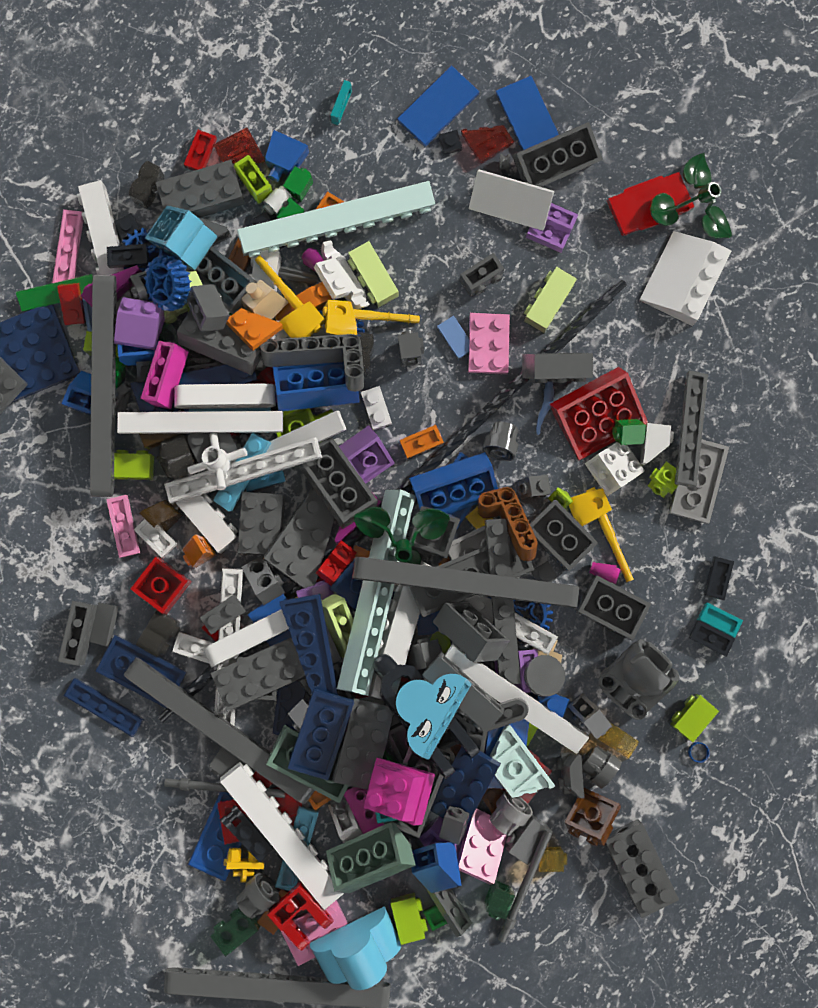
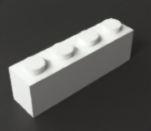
M206 493L176 502L218 553L224 552L239 539L236 535L238 530L232 523L227 524L224 521L226 516L219 508H213L211 505L213 501Z

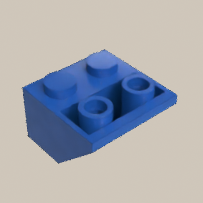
M81 370L69 384L62 404L70 409L91 416V374Z
M435 843L412 850L415 866L411 867L412 874L430 893L462 886L455 843Z

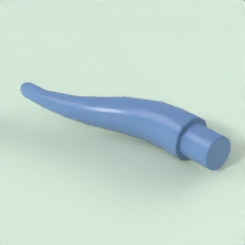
M547 381L545 383L544 402L537 420V435L540 434L543 419L551 408L549 404L553 402V382Z

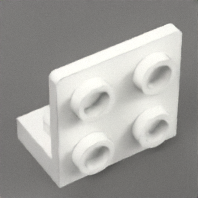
M618 442L585 463L600 487L603 488L606 496H609L645 471L628 445H621Z

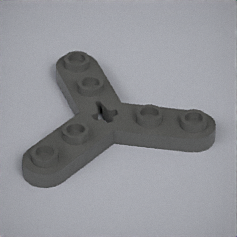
M514 698L499 703L504 708V713L488 731L523 720L529 711L527 702L521 698ZM456 711L454 717L467 727L466 733L477 745L479 751L484 753L487 732L483 729L476 732V727L471 722L472 719Z

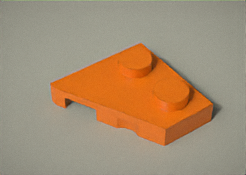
M242 308L231 315L226 322L252 351L283 329L282 323Z

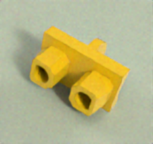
M229 848L227 859H224V866H226V869H240L233 870V877L240 876V882L245 883L247 876H254V870L247 869H264L263 860L259 862L249 851L248 858H241L240 848Z

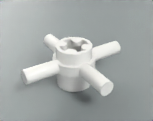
M217 433L209 434L211 446L204 450L202 454L203 462L189 466L188 472L191 475L208 469L215 473L217 489L224 490L226 489L224 474L230 469L231 461L247 456V451L245 448L227 454L219 448Z

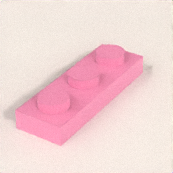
M128 495L106 499L119 558L140 554Z

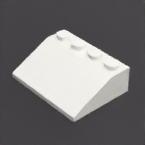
M673 231L639 301L693 326L698 321L731 250L712 241Z

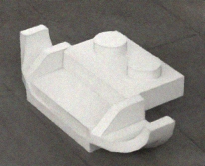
M331 240L323 242L321 253L324 261L316 263L314 269L331 298L335 300L345 297L347 301L352 303L354 309H362L369 306L368 301L366 302L365 290H363L348 265L346 258L333 248Z

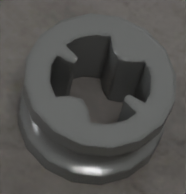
M500 154L499 172L502 170L509 172L510 154H507V156Z

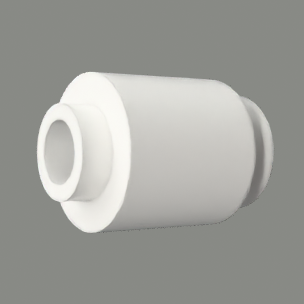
M283 186L275 188L263 201L265 204L263 208L270 215H277L283 206L288 205L287 199L289 197L292 198V196Z

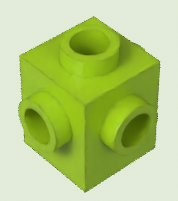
M666 461L660 470L656 468L649 476L652 480L648 487L655 494L663 498L668 492L672 494L678 487L675 484L676 468Z

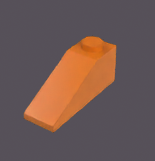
M323 282L313 285L296 295L303 304L310 301L318 311L323 310L328 300H333ZM289 302L275 316L276 321L282 320L295 310Z
M197 534L183 548L185 562L188 566L192 565L195 568L217 556L209 541Z

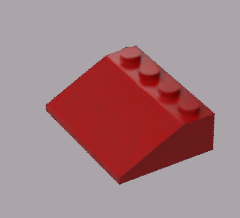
M620 367L609 371L549 404L558 425L578 460L616 441L612 434L615 420L638 419L644 424L648 423L629 374Z

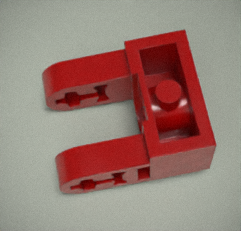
M300 881L269 910L267 915L287 935L293 944L302 951L310 944V940L292 919L298 912L306 909L324 929H327L334 920Z

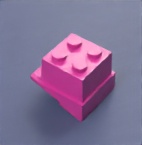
M376 758L363 808L411 825H422L435 774Z

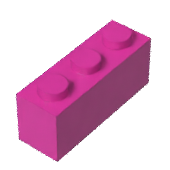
M158 341L141 399L155 407L171 409L174 401V386L179 385L189 352L176 343Z

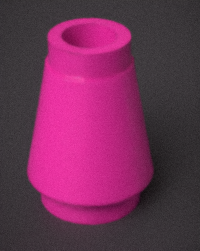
M593 562L589 573L616 584L621 569L616 568L617 565Z

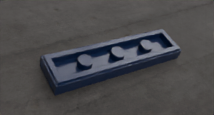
M77 678L73 679L63 695L131 737L135 736L144 721V718Z

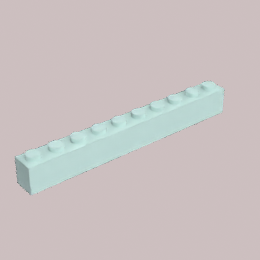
M426 181L237 230L243 255H249V258L261 255V251L268 250V253L280 250L279 247L287 245L288 248L298 246L300 241L306 240L307 243L317 241L320 236L325 235L326 238L334 237L339 231L344 230L345 233L355 231L356 227L359 226L369 228L375 225L374 222L382 221V223L394 221L393 218L401 216V219L412 216L413 212L417 211L420 214L427 213L435 205V200L430 182Z
M401 489L385 490L381 508L387 511L390 516V524L387 527L390 529L396 542L406 538L415 501V495ZM385 530L382 537L373 538L369 558L399 562L395 558V547L392 546L389 535ZM363 580L337 689L368 696L374 673L373 663L378 656L395 584Z

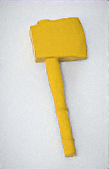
M261 255L257 256L255 261L260 266V269L267 274L273 284L278 287L286 300L295 309L279 321L283 324V329L290 338L310 337L314 333H318L325 323L324 317L310 301L303 304L268 265V262Z
M328 300L323 307L326 333L334 335H357L355 319L406 322L408 324L419 323L420 317L417 315L353 309L352 303L349 301Z
M593 487L586 490V493L571 497L573 502L569 505L574 519L581 526H584L598 518L626 582L634 580L630 572L631 569L627 565L606 514L612 508L603 488L596 490Z

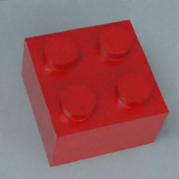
M155 556L131 587V590L162 614H168L192 581L163 559Z

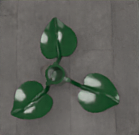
M705 153L698 154L689 159L683 167L685 182L689 185H694L695 189H700L698 195L675 206L674 200L670 195L660 193L652 199L650 206L651 216L661 225H673L679 219L676 209L699 199L702 203H709L705 209L706 215L702 217L701 221L705 233L716 239L732 237V232L724 212L719 207L712 206L716 203L715 199L721 195V187L718 183L711 182V172L705 159Z
M371 507L354 515L356 526L365 535L372 538H380L383 536L384 530L388 533L392 546L395 547V558L397 561L417 565L421 564V555L416 549H412L417 534L420 532L421 536L425 539H437L444 534L450 520L449 515L441 510H421L413 517L412 523L417 529L414 531L411 540L400 539L396 542L390 529L387 527L390 524V516L384 509Z

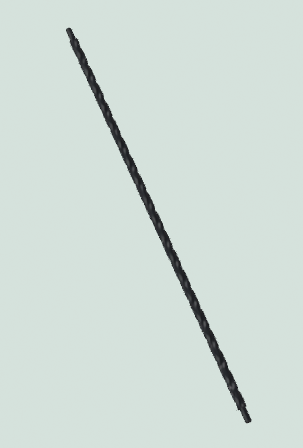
M621 280L609 292L602 295L542 353H557L563 349L579 331L584 329L598 316L601 310L614 301L613 298L627 286L626 282ZM522 371L409 478L436 469L469 435L486 422L490 415L495 413L510 399L512 394L529 381L528 378H522ZM408 478L396 490L401 489L410 493L413 490L410 479ZM356 527L342 541L352 548L365 534ZM331 550V551L323 558L322 564H323V562L327 559V557L331 554V552H332L333 550ZM295 585L292 590L285 594L288 600L296 598V591L302 588ZM217 666L207 667L184 690L194 697L213 679L211 673L217 671ZM168 708L158 716V719L164 723L174 712Z

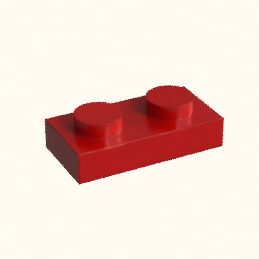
M197 130L184 162V167L193 171L205 168L217 137Z
M79 283L58 285L64 324H84L86 319Z

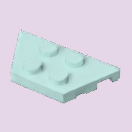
M509 724L505 725L490 757L501 763L495 774L501 785L512 798L522 796L524 793H535L537 790L547 787L549 789L554 788V783Z

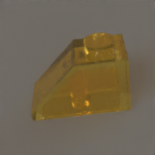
M610 723L612 727L606 734L600 736L598 740L629 759L639 741Z

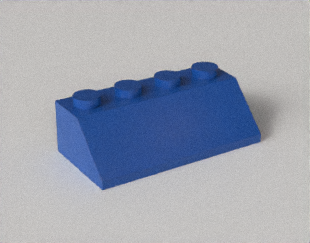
M344 362L273 367L278 411L359 403V391L353 392L346 387Z
M486 452L409 478L419 509L421 506L441 510L447 514L478 504V498L482 493L498 489L493 467Z

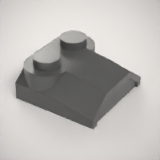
M190 433L186 435L198 463L203 462L202 454L206 448L211 446L209 438L211 433ZM217 433L220 449L224 450L227 454L239 450L230 433Z
M421 506L420 511L432 508ZM448 514L450 520L442 536L433 540L425 539L419 532L415 538L414 547L447 558L460 519Z
M573 751L560 753V757H557V769L561 770V778H558V788L563 791V794H572L578 798H584L582 758L579 753L576 754Z

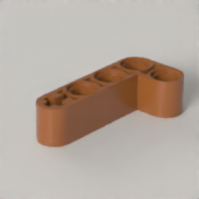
M503 487L482 493L478 498V514L486 519L496 516L506 519L507 532L518 557L523 561H532L536 557L538 542L515 491L512 488Z

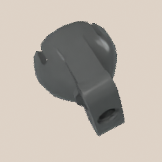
M639 639L629 646L608 668L602 670L598 684L602 691L625 713L636 720H641L646 717L649 710L678 684L680 677L678 671L671 668L672 662L660 649L650 642H645L644 639ZM604 677H611L613 682L605 681ZM641 705L644 709L637 710L634 706Z

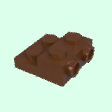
M583 787L584 798H577L564 823L572 836L579 838L581 835L586 837V841L597 847L598 844L604 846L613 830L612 823L621 806L619 803Z

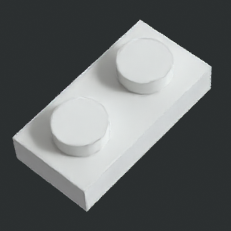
M380 386L361 392L373 430L392 425Z
M145 519L134 529L161 558H164L177 545L166 532L153 528Z
M179 632L172 652L209 663L203 648L213 644V642Z

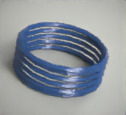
M694 742L688 750L689 757L698 763L706 761L710 754L707 745L701 742ZM702 744L705 746L707 754L703 760L697 761L691 756V749L694 745Z

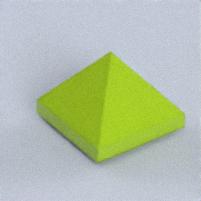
M557 488L548 497L551 502L556 499L565 509L573 502L568 492Z

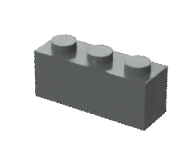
M72 601L58 662L77 666L85 665L98 605Z

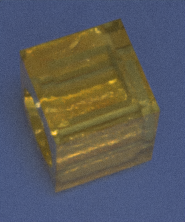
M546 847L538 865V871L564 872V865H567V853H563L561 847Z

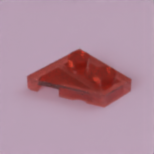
M504 125L492 128L479 127V130H461V135L480 164L514 144V140Z
M248 127L213 144L221 162L232 160V163L235 164L247 155L251 156L255 163L265 162Z

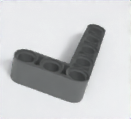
M355 334L269 339L260 346L262 362L267 367L344 362L347 389L356 392L364 387L361 340Z

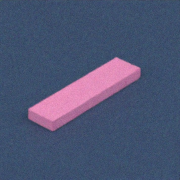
M63 209L52 283L75 278L83 227V217L80 211Z

